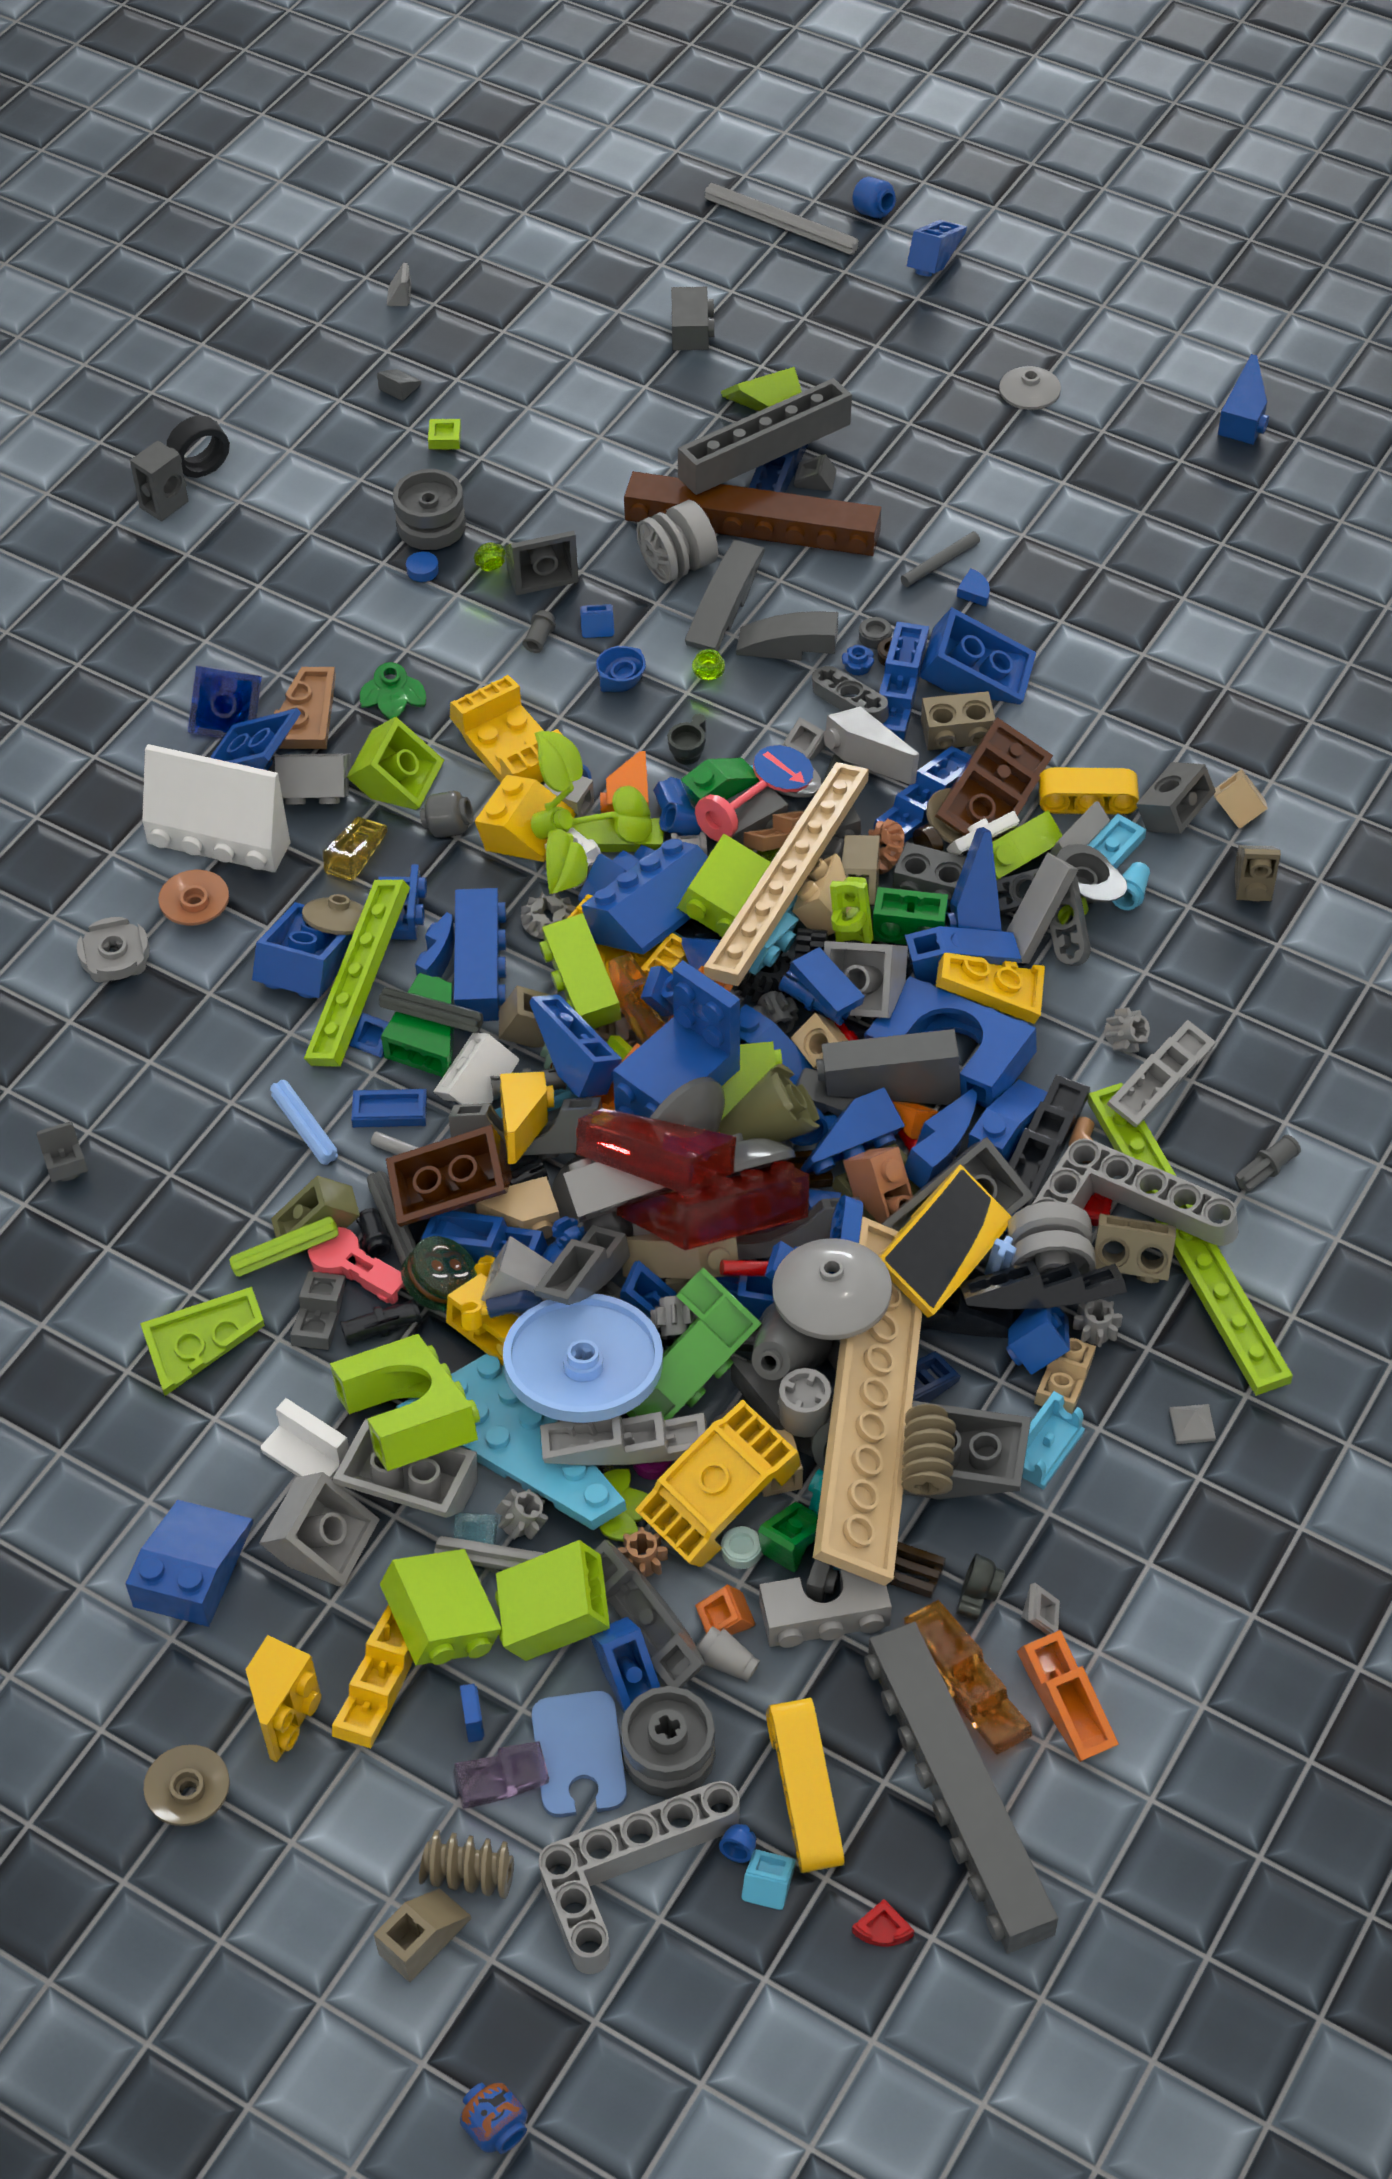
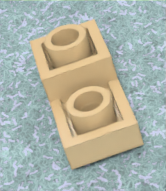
M1070 1338V1351L1047 1365L1045 1374L1036 1392L1034 1404L1043 1406L1053 1391L1064 1397L1065 1403L1063 1407L1072 1414L1084 1386L1096 1346L1084 1343L1076 1338Z

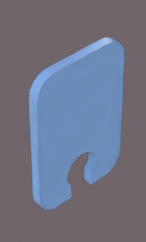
M591 1691L547 1697L535 1703L532 1708V1723L544 1810L553 1817L576 1816L575 1801L570 1796L569 1789L576 1780L582 1778L590 1779L598 1786V1793L596 1795L597 1812L611 1811L621 1807L627 1798V1787L613 1698L604 1691Z

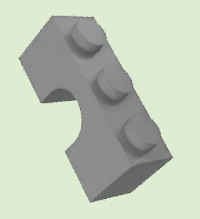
M840 1570V1596L831 1602L819 1603L806 1596L800 1577L759 1584V1604L769 1647L781 1646L790 1648L801 1644L803 1641L819 1638L822 1640H834L843 1634L858 1631L874 1633L883 1627L890 1626L892 1606L887 1586L845 1570Z

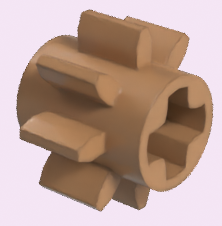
M640 1527L639 1531L631 1535L625 1533L623 1535L625 1547H620L618 1550L645 1578L654 1573L661 1575L660 1561L668 1560V1548L660 1546L661 1535L658 1533L653 1535L645 1531L644 1527Z

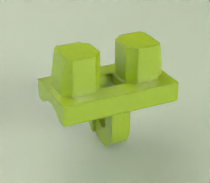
M847 877L844 881H832L830 885L833 911L831 922L832 929L835 931L836 942L856 940L871 944L873 930L866 879L863 877ZM846 907H852L846 913Z

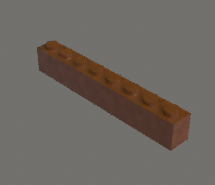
M635 471L632 472L624 495L626 521L640 522L648 517L652 518L653 515L659 512L666 514L667 509L684 501L692 500L703 509L716 534L874 556L881 531V506L719 484L695 495L677 477Z

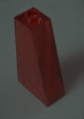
M604 1108L578 1118L576 1154L677 1192L689 1195L734 1173L737 1137Z

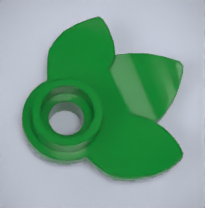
M387 662L380 665L375 670L374 679L364 684L361 688L360 704L362 708L378 705L381 713L390 720L394 717L399 718L407 704L424 707L426 705V692L421 682L407 676L405 669L400 664ZM386 675H396L394 679L385 678Z

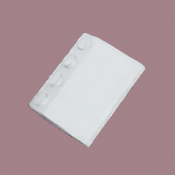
M150 744L147 745L145 748L142 822L148 844L159 848L186 852L190 855L213 858L225 863L230 862L244 865L256 870L276 872L290 845L278 773Z

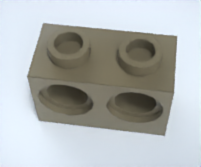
M989 691L922 698L921 724L927 750L948 749L951 746L955 748L978 746L995 720Z
M1100 1214L1094 1245L1095 1269L1116 1264L1120 1273L1136 1275L1137 1279L1143 1282L1158 1283L1160 1280L1168 1281L1176 1239V1226ZM1110 1241H1117L1125 1249L1118 1254H1111L1105 1250L1104 1245ZM1154 1247L1159 1249L1163 1255L1157 1260H1148L1142 1255V1252L1147 1248Z

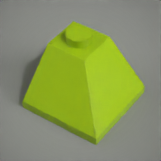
M795 367L736 384L722 390L721 394L726 399L756 411H761L802 391Z

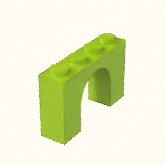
M419 1334L330 1363L337 1397L349 1414L394 1399L419 1398L408 1405L367 1419L374 1453L387 1472L478 1440L475 1424L480 1422V1416L475 1402L472 1399H466L461 1383L452 1380L447 1364H440L435 1348L432 1345L427 1346Z

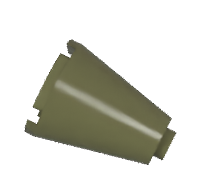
M777 1064L721 1120L713 1141L715 1146L719 1148L722 1147L720 1139L742 1133L744 1140L762 1138L780 1143L819 1128V1124L815 1123V1121L819 1120V1114L804 1085L796 1086L789 1079L795 1074L785 1065Z

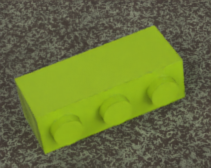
M581 913L543 926L544 941L539 942V946L545 962L552 961L555 971L551 972V976L557 992L564 991L567 998L566 1002L593 1029L621 1020L619 1000L584 914Z

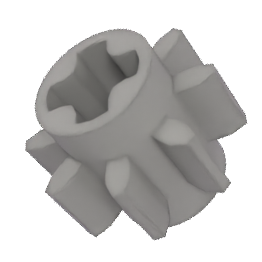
M1129 1007L1116 1009V1017L1106 1019L1107 1023L1104 1032L1107 1041L1113 1045L1114 1051L1123 1050L1125 1054L1138 1052L1139 1044L1148 1042L1147 1038L1150 1033V1027L1147 1019L1141 1015L1140 1010L1131 1011Z
M677 1296L660 1298V1307L650 1310L651 1321L656 1329L661 1331L662 1339L677 1340L698 1316Z
M1099 1299L1087 1304H1078L1077 1316H1074L1072 1327L1075 1330H1081L1082 1342L1087 1341L1101 1347L1102 1343H1105L1108 1339L1112 1341L1117 1340L1118 1328L1121 1327L1123 1316L1119 1313L1114 1314L1113 1301L1107 1302L1106 1300Z
M511 1489L495 1509L496 1513L502 1515L498 1527L512 1536L514 1540L524 1535L530 1540L533 1539L539 1528H542L548 1520V1516L542 1513L545 1501L531 1492V1489L517 1493L515 1489Z

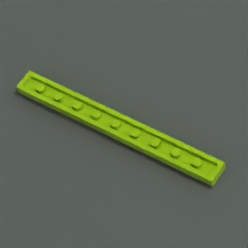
M1123 1083L1088 1093L1087 1102L1114 1150L1176 1176L1145 1121L1135 1128L1107 1105L1108 1101L1123 1086ZM1149 1190L1146 1193L1154 1194L1158 1190ZM1186 1204L1180 1206L1179 1208L1187 1209L1192 1207L1193 1205ZM1155 1219L1156 1223L1166 1224ZM1176 1228L1173 1253L1255 1396L1291 1384L1293 1375L1218 1246Z

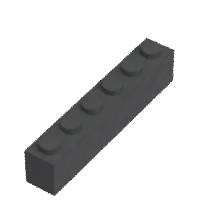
M832 378L678 448V478L697 495L851 424L852 394Z

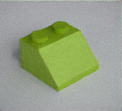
M394 717L371 731L346 778L370 799L417 810L425 799L444 759L401 720Z

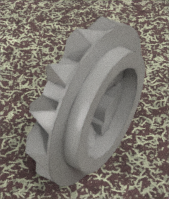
M542 892L539 898L529 897L527 905L521 907V924L530 935L544 939L542 927L567 919L576 906L571 904L569 897L561 898L558 893L546 896ZM546 909L550 910L553 914L552 922L544 914Z

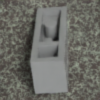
M861 706L827 715L824 745L843 761L909 785L916 783L919 753Z

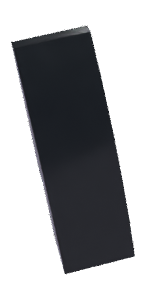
M959 1286L933 1316L927 1318L922 1313L921 1326L971 1336L1008 1338V1329L1025 1309L967 1306Z

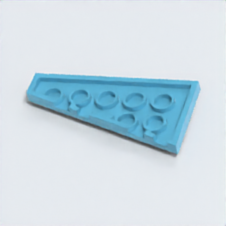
M486 1353L451 1374L452 1380L461 1383L466 1399H472L479 1412L480 1422L475 1424L478 1440L459 1446L477 1452L478 1463L504 1478L509 1476L519 1482L525 1491L531 1489V1492L554 1503L556 1509L591 1530H595L627 1510L623 1497L595 1465L544 1463L540 1425L558 1421L535 1412L516 1397L507 1383L504 1366L500 1364L497 1357L489 1356ZM410 1398L399 1404L397 1408L408 1405L419 1398Z

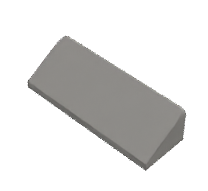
M1048 852L1006 931L1014 933L1022 959L1021 963H1030L1079 870Z

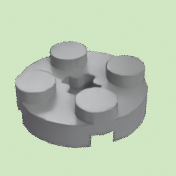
M109 917L98 920L88 927L89 932L83 939L82 936L78 939L77 953L80 964L95 982L124 979L131 975H139L146 969V961L150 954L147 934L142 926L138 924L137 927L129 924L126 918ZM117 945L118 951L108 952L110 951V946Z

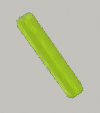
M327 1216L232 1255L229 1259L232 1271L237 1277H241L334 1239L339 1235L337 1224L331 1216Z

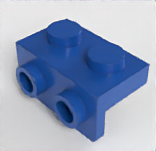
M412 864L410 877H378V880L404 879L410 887L390 939L417 940L418 925H424V904H420V898L427 897L426 877H420L419 864Z

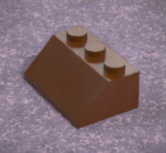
M492 1124L386 1158L397 1224L400 1227L506 1194L512 1178L511 1167L507 1160L506 1144Z

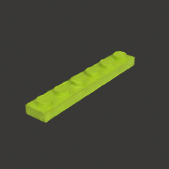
M404 879L374 880L304 1056V1059L311 1066L341 1067L410 890L409 885Z

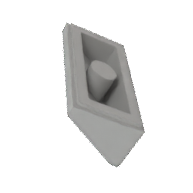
M1098 801L1094 802L1056 842L1050 852L1052 855L1057 856L1059 851L1068 845H1088L1109 823L1110 819Z

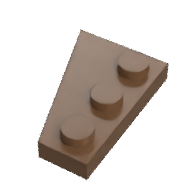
M301 667L285 694L286 700L280 710H275L274 712L276 714L298 708L301 712V715L279 749H327L336 680L335 667Z

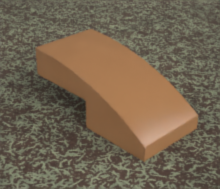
M804 811L773 814V828L744 832V846L762 852L782 847Z

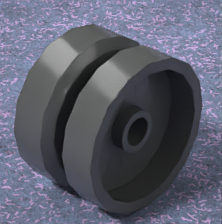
M421 469L407 474L398 481L393 489V503L396 512L397 532L402 541L418 549L437 550L450 546L461 538L465 531L466 518L465 508L463 507V488L456 477L449 472L438 469Z
M673 1686L652 1688L634 1699L626 1709L621 1724L625 1770L633 1783L650 1795L664 1798L675 1797L699 1788L711 1774L715 1760L713 1717L704 1701L687 1689Z

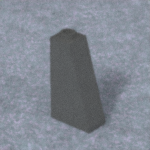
M955 1029L822 1044L823 1059H816L818 1082L826 1081L827 1096L858 1098L885 1087L892 1101L949 1105L961 1097L959 1054Z

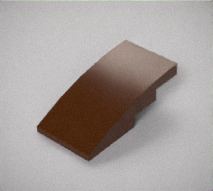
M997 717L960 773L935 817L964 836L970 833L967 829L969 826L986 818L988 823L1012 811H1015L1018 816L1028 801L1027 798L1041 778L1039 776L1040 773L1046 768L1053 755Z

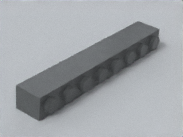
M916 1622L869 1638L868 1655L864 1657L867 1671L872 1680H879L884 1690L881 1692V1698L886 1712L889 1716L895 1714L900 1724L898 1735L901 1744L906 1752L912 1751L917 1761L915 1771L923 1789L930 1788L935 1799L932 1802V1807L936 1819L941 1826L947 1825L952 1835V1839H950L952 1853L958 1864L965 1863L970 1874L967 1880L971 1894L977 1903L983 1902L989 1914L986 1916V1923L995 1942L1001 1940L1006 1953L1009 1954L1054 1936L1058 1916Z

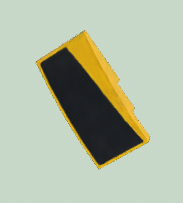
M960 1164L911 1215V1219L894 1236L893 1241L879 1257L885 1263L891 1281L929 1318L940 1309L992 1248L994 1241L997 1238L999 1239L1006 1230L1008 1221L1012 1216Z

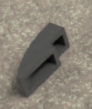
M795 612L761 619L740 628L736 655L802 661L803 652L835 654L839 612Z
M592 1225L581 1241L575 1239L569 1241L535 1287L534 1295L566 1305L580 1302L593 1295L606 1285L629 1259L630 1252L626 1234Z

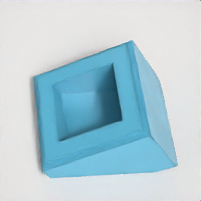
M757 1849L754 1850L744 1877L742 1900L782 1910L786 1902L796 1860Z

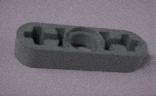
M824 666L812 673L813 692L818 697L842 711L861 706L879 722L884 723L887 721L889 710L888 700L885 696L836 667ZM847 694H856V695H857V696H855V697H843L844 695H847Z

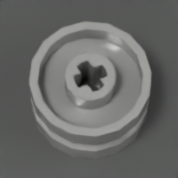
M1061 1201L1041 1202L1026 1206L1017 1211L1008 1221L1007 1235L1013 1238L1012 1246L1017 1248L1011 1267L1033 1260L1039 1273L1071 1262H1075L1080 1274L1095 1270L1096 1261L1094 1247L1092 1246L1091 1219L1082 1208Z

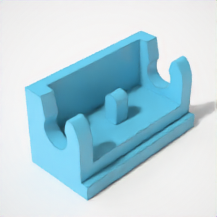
M1053 1391L1031 1421L1022 1478L1043 1490L1085 1433V1428L1082 1427V1410L1077 1407L1072 1414L1067 1412L1063 1407L1065 1403L1064 1397Z

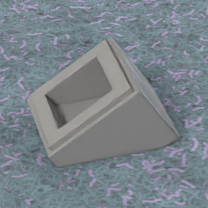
M408 263L402 264L389 285L387 306H408L410 304L411 279Z
M799 717L782 746L794 748L811 761L826 747L824 745L825 731Z

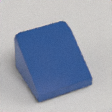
M588 605L580 607L581 630L584 638L611 637L614 635L613 605Z
M362 1012L349 1046L383 1058L384 1052L381 1035L389 1022Z

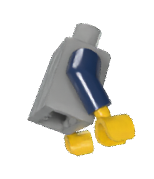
M510 1236L496 1258L486 1255L481 1257L478 1263L475 1264L474 1277L480 1273L487 1277L481 1298L486 1304L481 1305L479 1301L471 1299L465 1301L461 1307L462 1328L469 1331L479 1329L483 1324L482 1316L489 1315L490 1318L507 1314L520 1317L528 1309L540 1304L542 1301L548 1300L535 1296L534 1289L552 1266V1263Z

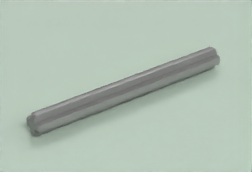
M710 183L705 189V198L716 204L849 255H853L858 249L859 240L848 234L714 183Z

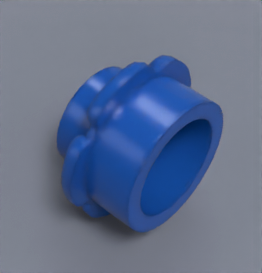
M854 645L847 649V653H843L842 662L850 674L864 675L870 671L871 666L874 664V654L865 646Z

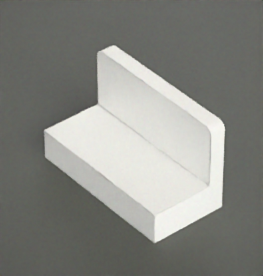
M472 1033L433 1092L443 1100L456 1101L460 1105L492 1103L494 1099L490 1076L512 1073L519 1062V1058L490 1034Z
M285 1398L276 1408L279 1426L261 1445L262 1453L298 1477L324 1472L332 1479L349 1449L347 1437Z

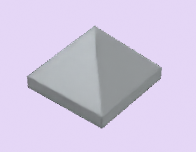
M1209 1404L1169 1408L1176 1444L1216 1440Z
M1030 1584L1021 1617L1046 1635L1058 1631L1060 1600L1038 1584Z

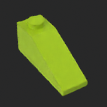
M1049 810L992 842L996 880L1051 849L1063 836Z

